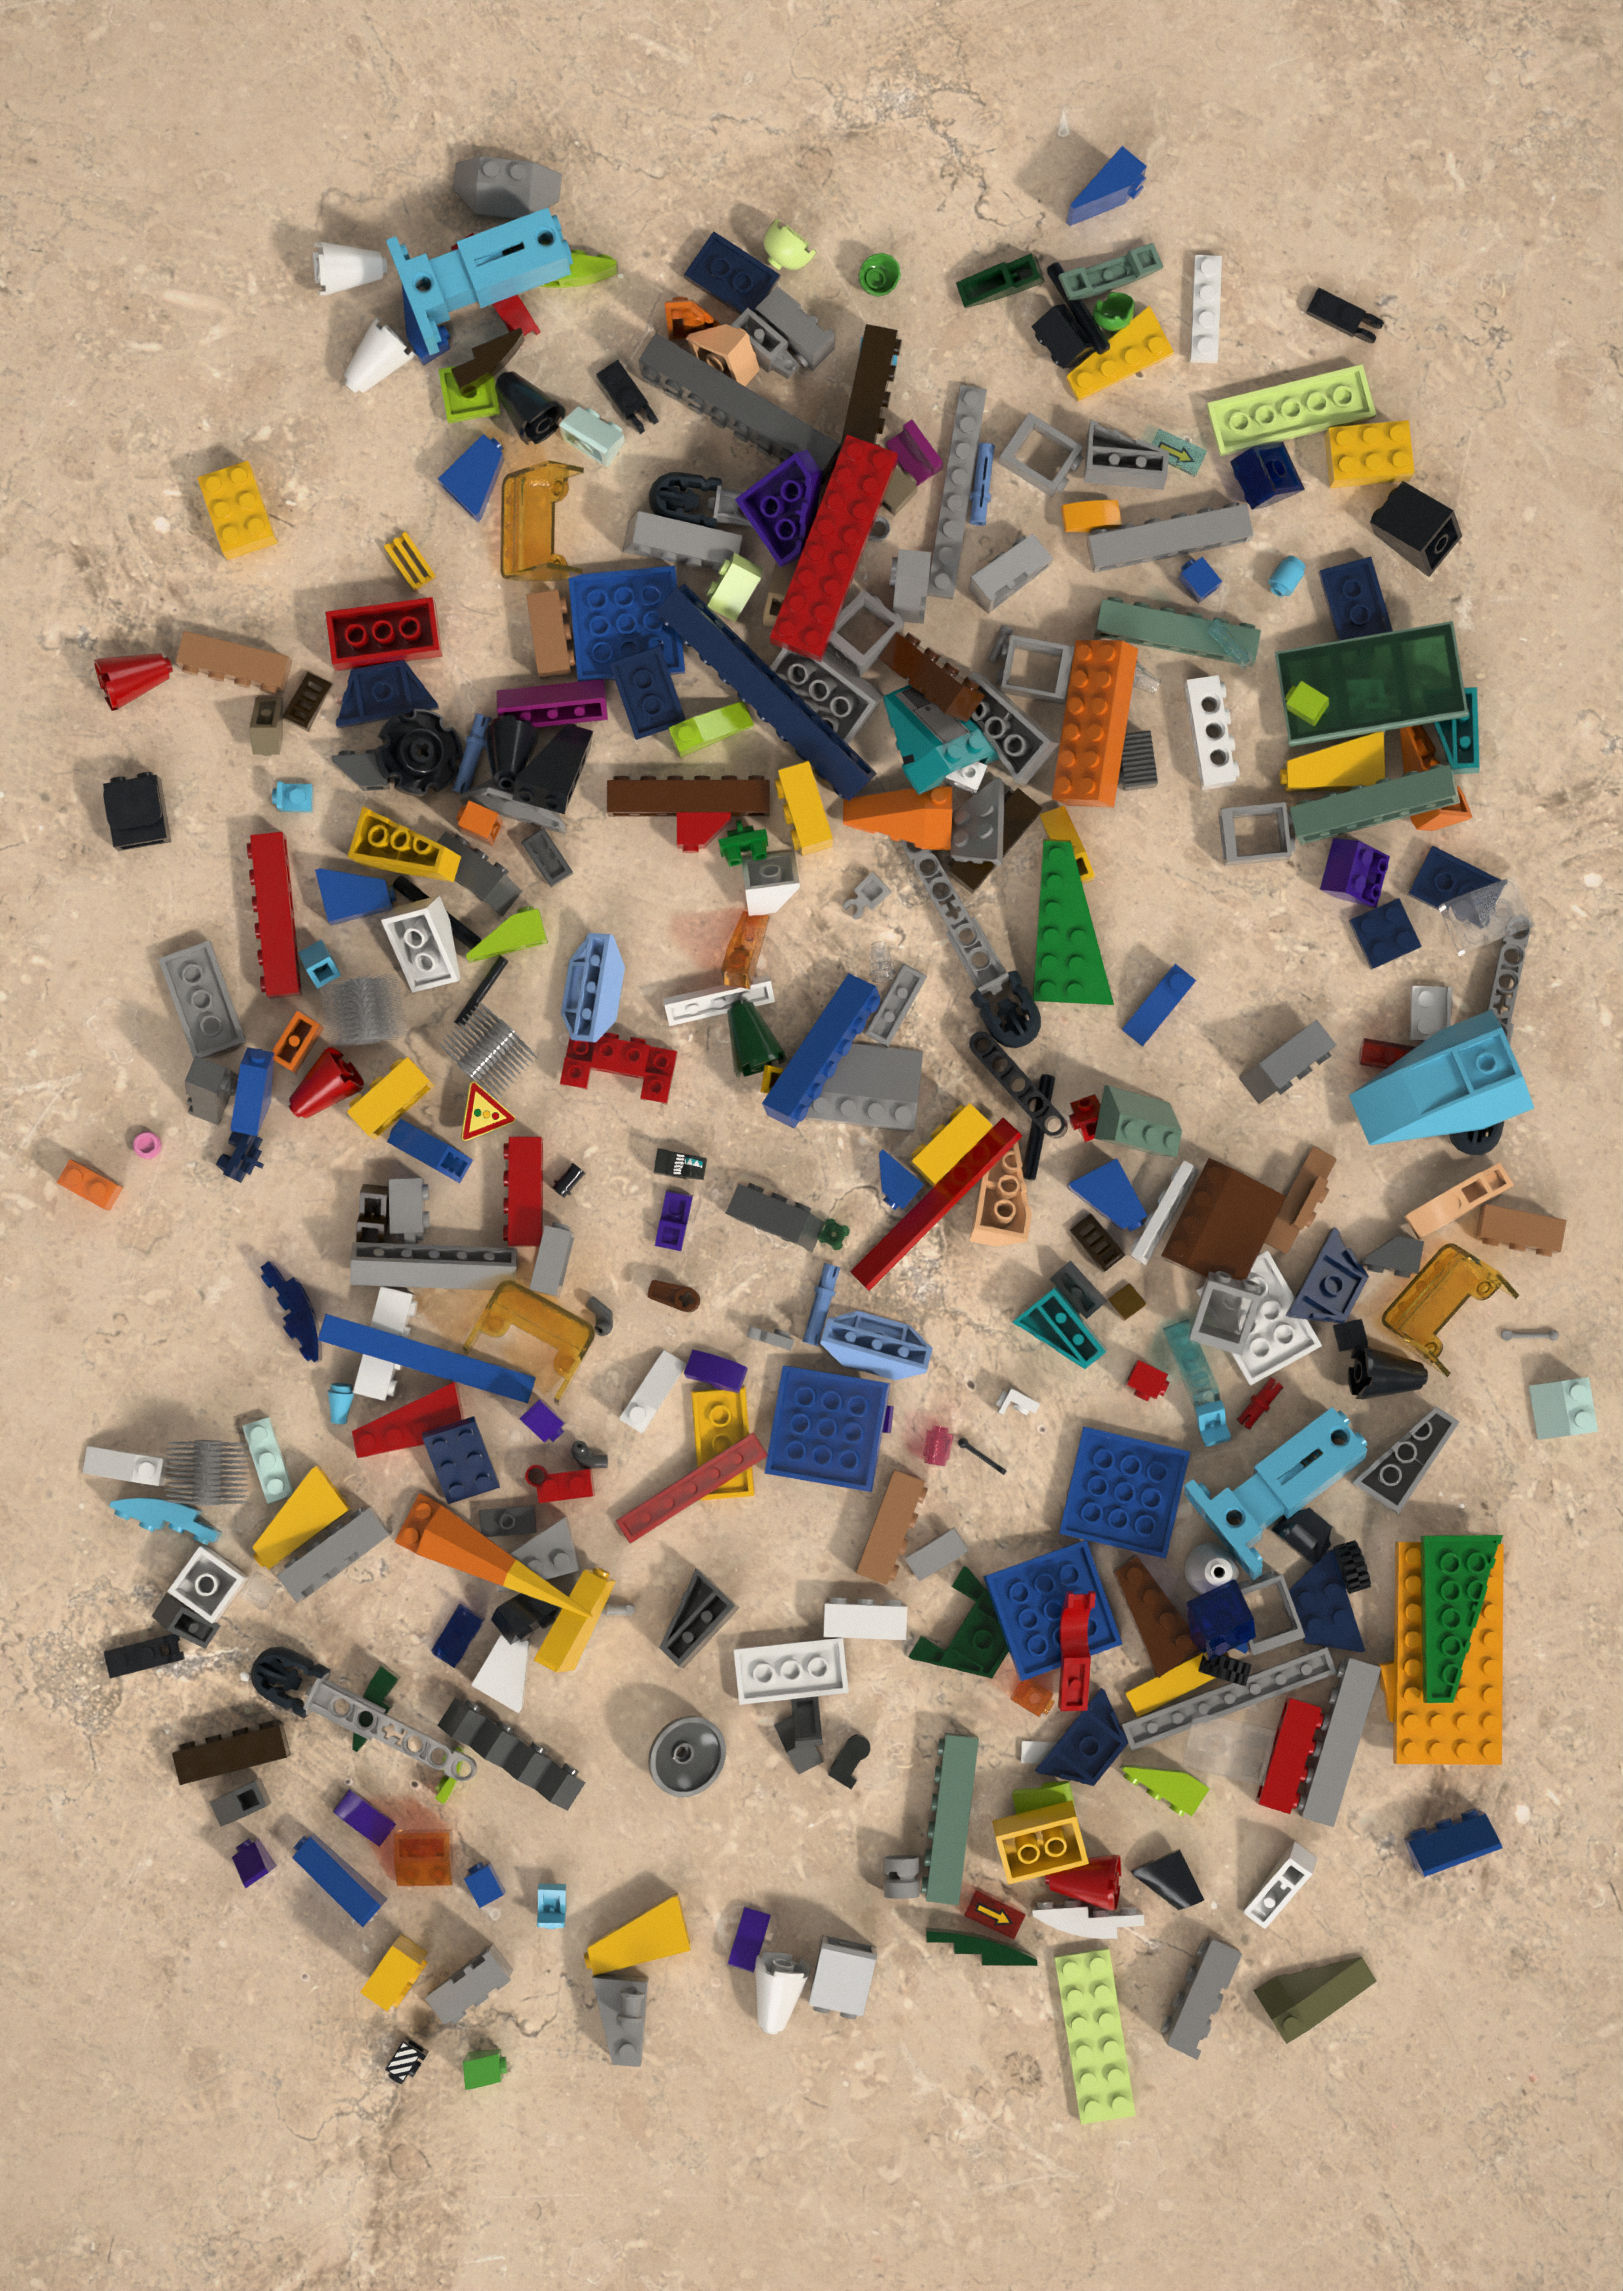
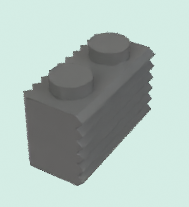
M1151 730L1125 733L1118 785L1123 784L1124 791L1154 788L1158 784Z

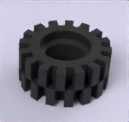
M1356 1540L1334 1546L1333 1550L1347 1592L1351 1594L1370 1588L1371 1581L1367 1571L1368 1568Z
M1204 1650L1198 1671L1246 1686L1252 1665Z

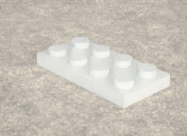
M843 1638L734 1649L739 1705L849 1693Z

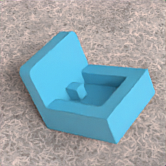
M1222 1400L1207 1402L1202 1406L1195 1407L1197 1427L1206 1447L1231 1440V1435L1226 1425L1225 1408Z
M539 1883L537 1927L547 1929L564 1928L566 1919V1884Z

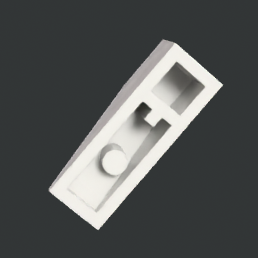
M663 1350L619 1420L644 1434L687 1364Z
M87 1446L83 1473L135 1483L164 1486L165 1472L167 1471L165 1466L168 1465L169 1458Z
M1294 1842L1279 1859L1245 1907L1243 1913L1266 1929L1313 1874L1317 1857Z

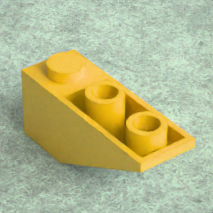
M1065 805L1039 814L1048 839L1071 840L1082 885L1093 881L1095 874Z

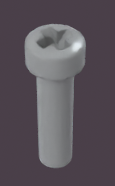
M1001 625L999 630L1001 633L988 658V661L994 664L1003 649L1004 642L1013 633V629L1005 625Z

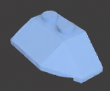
M588 933L585 941L577 948L569 960L561 1015L570 1032L571 1040L597 1042L617 1020L625 966L615 938L611 934Z
M861 1311L842 1314L836 1318H827L820 1342L842 1366L892 1380L926 1373L933 1349L929 1344H926L923 1338L910 1325Z

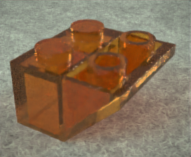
M452 1829L397 1830L394 1833V1867L397 1886L453 1885Z

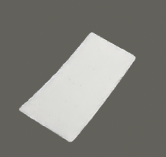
M1022 1741L1021 1763L1039 1764L1056 1742Z

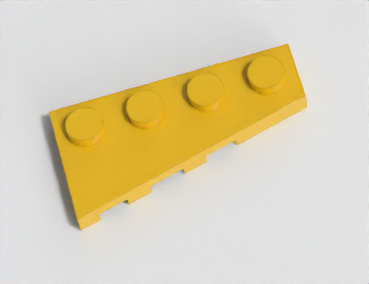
M1150 305L1136 316L1127 327L1121 329L1108 340L1110 349L1107 352L1099 355L1095 351L1066 376V380L1078 402L1173 355L1174 351Z

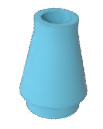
M331 1383L330 1390H327L331 1423H347V1417L355 1394L352 1391L353 1385Z

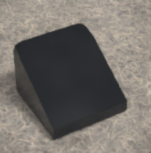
M1362 1319L1333 1325L1339 1352L1354 1349L1359 1344L1368 1345Z

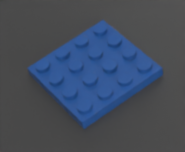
M675 566L568 575L578 682L604 679V681L615 680L609 662L661 645L670 674H685L683 642L679 637L680 634L673 628L666 626L661 621L660 615L656 612L677 588Z
M783 1365L768 1449L769 1456H767L764 1474L872 1492L890 1383Z
M1083 1426L1059 1534L1166 1559L1190 1451Z
M1087 1540L983 1576L1019 1681H1024L1061 1667L1059 1629L1061 1611L1067 1591H1073L1074 1594H1088V1591L1096 1593L1095 1608L1091 1609L1088 1619L1087 1632L1090 1656L1122 1645Z

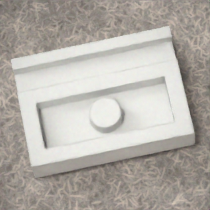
M1411 986L1409 1041H1426L1438 1031L1451 1026L1452 987Z

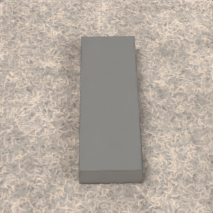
M903 963L864 1035L889 1047L927 976Z

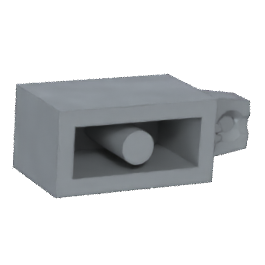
M749 308L730 325L734 328H741L748 333L758 365L768 374L774 370L789 379L797 371L799 363L787 351L788 341Z
M422 1178L388 1179L390 1234L398 1235V1241H404V1244L417 1245V1240H423V1234H426L425 1228L430 1227V1213L425 1211V1200H429V1185L424 1184V1179Z

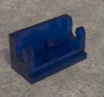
M459 1604L433 1646L432 1654L453 1668L457 1667L486 1619Z

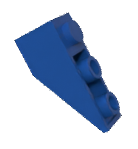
M402 284L406 337L424 366L451 349L447 341L451 337L443 324L440 326L436 325L442 340L437 343L440 352L432 355L429 354Z

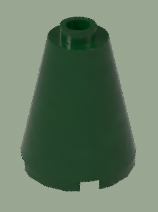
M741 999L731 1003V1008L727 1011L736 1077H740L742 1073L744 1077L764 1071L765 1065L772 1066V1062L778 1060L779 1065L785 1062L787 1057L784 1050L753 1002Z

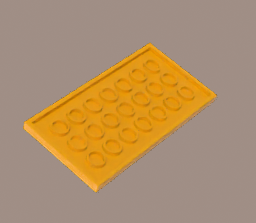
M1395 1541L1394 1764L1502 1765L1504 1544L1502 1543L1498 1544L1496 1561L1494 1568L1491 1569L1489 1574L1488 1588L1476 1628H1473L1470 1649L1468 1653L1466 1652L1462 1665L1463 1672L1454 1703H1423L1421 1542Z

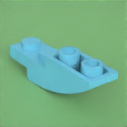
M129 1498L111 1501L109 1507L115 1509V1515L125 1520H129L130 1517L140 1521V1527L154 1532L155 1528L158 1530L164 1529L166 1522H169V1528L182 1534L185 1530L195 1534L194 1540L208 1545L209 1542H218L222 1533L197 1521L202 1510L183 1503L165 1502L167 1501L166 1499Z

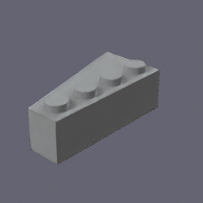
M638 511L628 521L622 553L684 563L695 568H712V571L718 573L725 559L730 560L733 553L739 555L742 535Z
M972 672L969 678L980 685L978 690L985 695L972 714V718L978 723L984 732V736L992 744L998 753V757L1012 774L1011 776L1017 784L1026 785L1060 743L983 674Z
M1436 1406L1354 1480L1352 1485L1398 1515L1460 1421Z
M361 1507L350 1516L351 1522L345 1526L340 1523L328 1532L329 1538L322 1543L320 1540L316 1541L306 1549L307 1554L300 1559L296 1556L284 1565L285 1570L278 1574L277 1577L295 1602L306 1599L392 1534L372 1507L367 1510Z
M1210 1935L1207 1941H1201L1196 1952L1199 1958L1195 1966L1190 1965L1184 1978L1187 1981L1183 1992L1180 1990L1177 1992L1172 2003L1175 2009L1171 2017L1168 2015L1165 2017L1160 2029L1163 2032L1162 2037L1168 2046L1198 2060L1201 2050L1197 2049L1200 2040L1207 2038L1211 2029V2019L1209 2017L1211 2014L1215 2015L1221 2006L1223 1994L1220 1991L1222 1988L1227 1989L1242 1956L1240 1950Z

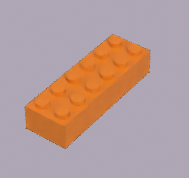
M1076 640L1051 798L1067 806L1114 808L1138 648L1123 640Z

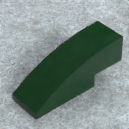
M1030 253L1010 263L1002 262L956 282L964 308H969L1030 289L1044 283L1045 279L1037 257Z
M385 1664L381 1665L370 1681L363 1698L386 1709L385 1714H388L393 1705L386 1701L385 1698L401 1677ZM363 1711L359 1716L360 1724L364 1727H369L373 1723V1715L369 1711ZM353 1732L352 1749L357 1753L368 1739Z

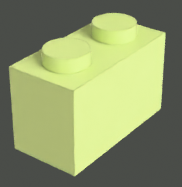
M733 553L730 560L725 559L718 571L720 574L718 581L710 583L705 595L708 596L707 606L710 609L736 621L761 579L762 567Z

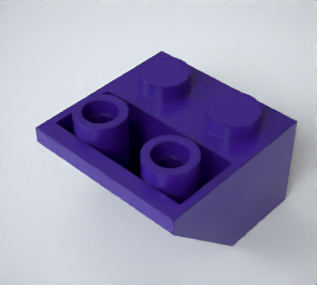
M1333 838L1320 890L1335 898L1377 908L1390 856L1359 840Z

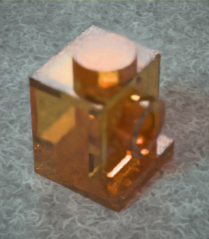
M1030 1678L1020 1681L1010 1697L1013 1702L1038 1717L1042 1713L1047 1715L1055 1703L1051 1699L1053 1693ZM1033 1693L1039 1694L1040 1700L1038 1703L1030 1702V1696Z

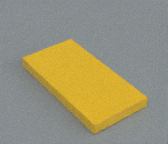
M741 1387L739 1393L721 1389L691 1391L697 1468L749 1435L746 1387ZM752 1467L700 1499V1501L754 1496Z

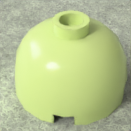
M775 218L767 229L763 241L764 248L770 255L767 259L768 262L778 270L782 266L789 270H799L805 267L814 258L817 251L813 249L810 252L807 249L810 244L788 225L781 228L778 225L781 220Z

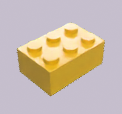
M1409 420L1329 427L1324 435L1330 488L1410 481L1415 473Z
M248 460L197 477L222 553L227 560L278 543L254 470Z
M807 761L778 770V778L774 779V785L779 800L784 798L785 804L782 805V811L786 824H792L793 830L790 831V837L794 850L800 849L801 856L833 847L832 833L810 762Z
M406 1057L404 1060L402 1058L396 1060L389 1067L391 1072L384 1078L382 1076L376 1078L369 1085L371 1090L364 1096L359 1094L349 1103L350 1109L347 1113L374 1140L435 1086L409 1057Z
M971 1103L966 1107L962 1104L958 1106L949 1117L952 1121L947 1126L943 1123L939 1125L930 1136L932 1141L927 1146L922 1143L911 1155L913 1160L910 1165L932 1187L993 1127Z
M1072 1800L992 1820L1008 1884L1089 1864Z
M401 1934L388 1950L360 1993L387 2012L392 2005L397 2008L428 1964L424 1960L428 1952Z

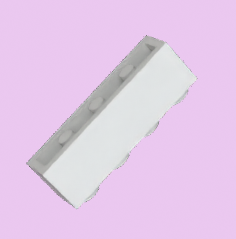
M380 1287L370 1327L409 1339L411 1328L407 1327L409 1318L415 1316L418 1301H414L415 1295ZM363 1354L353 1393L388 1401L389 1396H394L397 1387V1381L393 1380L396 1370H401L402 1366Z

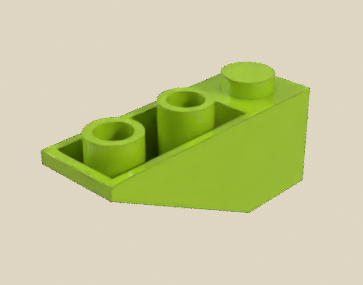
M1122 1764L1120 1767L1125 1772L1123 1777L1136 1786L1141 1782L1148 1787L1146 1793L1158 1801L1163 1797L1171 1803L1169 1808L1182 1817L1185 1813L1192 1817L1210 1788L1185 1771Z

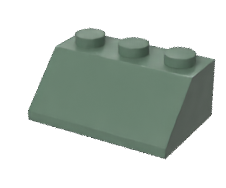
M1109 1085L1104 1086L1094 1139L1156 1156L1177 1157L1182 1129L1169 1102Z

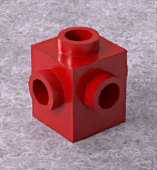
M1095 1094L1070 1103L1072 1114L1068 1115L1071 1126L1073 1130H1079L1084 1142L1093 1140L1095 1137L1101 1107Z

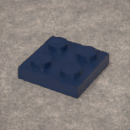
M1399 898L1349 920L1350 926L1371 970L1422 947Z

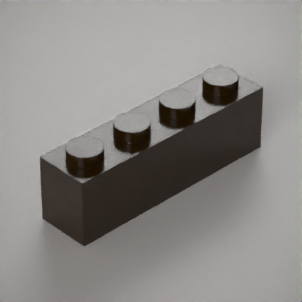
M1019 788L1014 793L1009 790L1004 796L1003 858L1043 809ZM952 858L948 863L951 867L948 875L971 894H974L997 865H994L992 861H983L982 864L973 863V861H955Z
M275 1720L258 1724V1730L249 1732L248 1727L233 1730V1736L222 1739V1735L217 1734L206 1737V1743L195 1745V1741L179 1744V1750L172 1753L179 1785L289 1757L291 1753L284 1724L276 1725Z

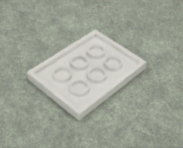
M1268 1250L1258 1255L1247 1278L1256 1282L1259 1287H1262V1297L1243 1354L1241 1356L1232 1353L1250 1386L1322 1346L1308 1320L1286 1316L1295 1297ZM1204 1286L1196 1290L1200 1298ZM1213 1289L1207 1311L1217 1328L1240 1335L1251 1300Z

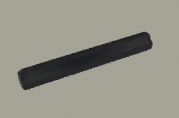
M1054 262L1047 267V274L1077 322L1088 335L1097 354H1104L1110 349V343L1083 300H1068L1058 277L1059 274L1065 271L1060 263Z
M400 875L393 883L394 888L411 902L430 898L403 875ZM447 912L453 936L472 950L482 939Z
M1042 1074L1038 1089L1051 1102L1055 1077ZM1036 1099L1034 1112L1042 1109V1099ZM1033 1119L1022 1169L1023 1178L1030 1181L1036 1179L1045 1134Z

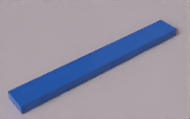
M325 1314L317 1339L318 1341L527 1404L536 1377L329 1314Z

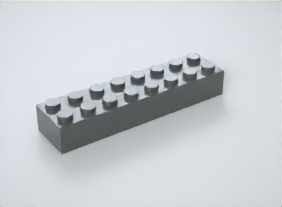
M655 333L639 358L642 379L647 384L653 387L657 385L666 390L665 393L676 401L682 399L689 404L688 407L693 412L699 415L705 413L711 417V421L718 427L724 429L726 426L733 430V434L741 441L747 442L749 440L756 444V448L764 455L770 456L772 454L779 458L780 464L796 452L808 450L822 471V485L836 465L840 449L838 442L661 335Z

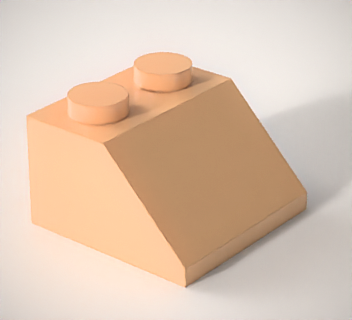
M725 324L691 333L687 336L690 349L695 357L743 386H746L760 370L756 354L749 340L750 337L741 328H734Z

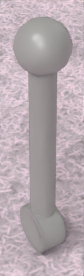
M1504 1330L1501 1333V1338L1504 1341H1509L1512 1338H1549L1555 1341L1559 1337L1556 1330H1551L1549 1333H1512L1510 1330Z

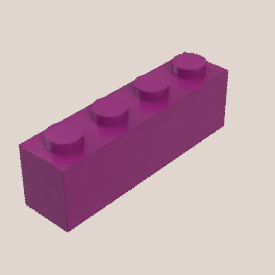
M604 679L497 690L498 717L516 716V720L524 722V719H526L534 727L608 720Z

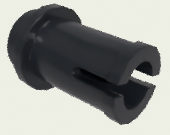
M572 1162L558 1181L554 1180L555 1185L552 1188L563 1198L567 1195L570 1196L572 1194L570 1191L586 1173Z

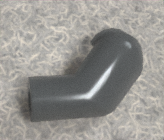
M592 1296L585 1307L596 1315L594 1331L599 1336L608 1335L613 1328V1313L607 1306Z
M579 1440L573 1443L571 1454L582 1468H608V1455H593L583 1441Z

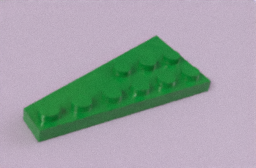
M1043 839L1033 1000L1040 1002L1114 1005L1071 840Z
M1503 1535L1421 1536L1423 1703H1454L1463 1672L1462 1665L1466 1652L1468 1653L1470 1649L1473 1628H1476L1488 1588L1489 1574L1491 1569L1494 1568L1495 1554L1498 1544H1501Z

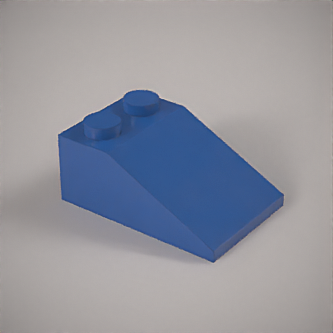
M1122 146L1070 204L1066 223L1069 226L1075 225L1124 205L1130 197L1134 200L1144 188L1142 184L1146 180L1144 175L1147 166Z

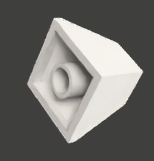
M795 851L769 854L766 859L754 861L752 857L742 858L749 916L776 913L800 888Z

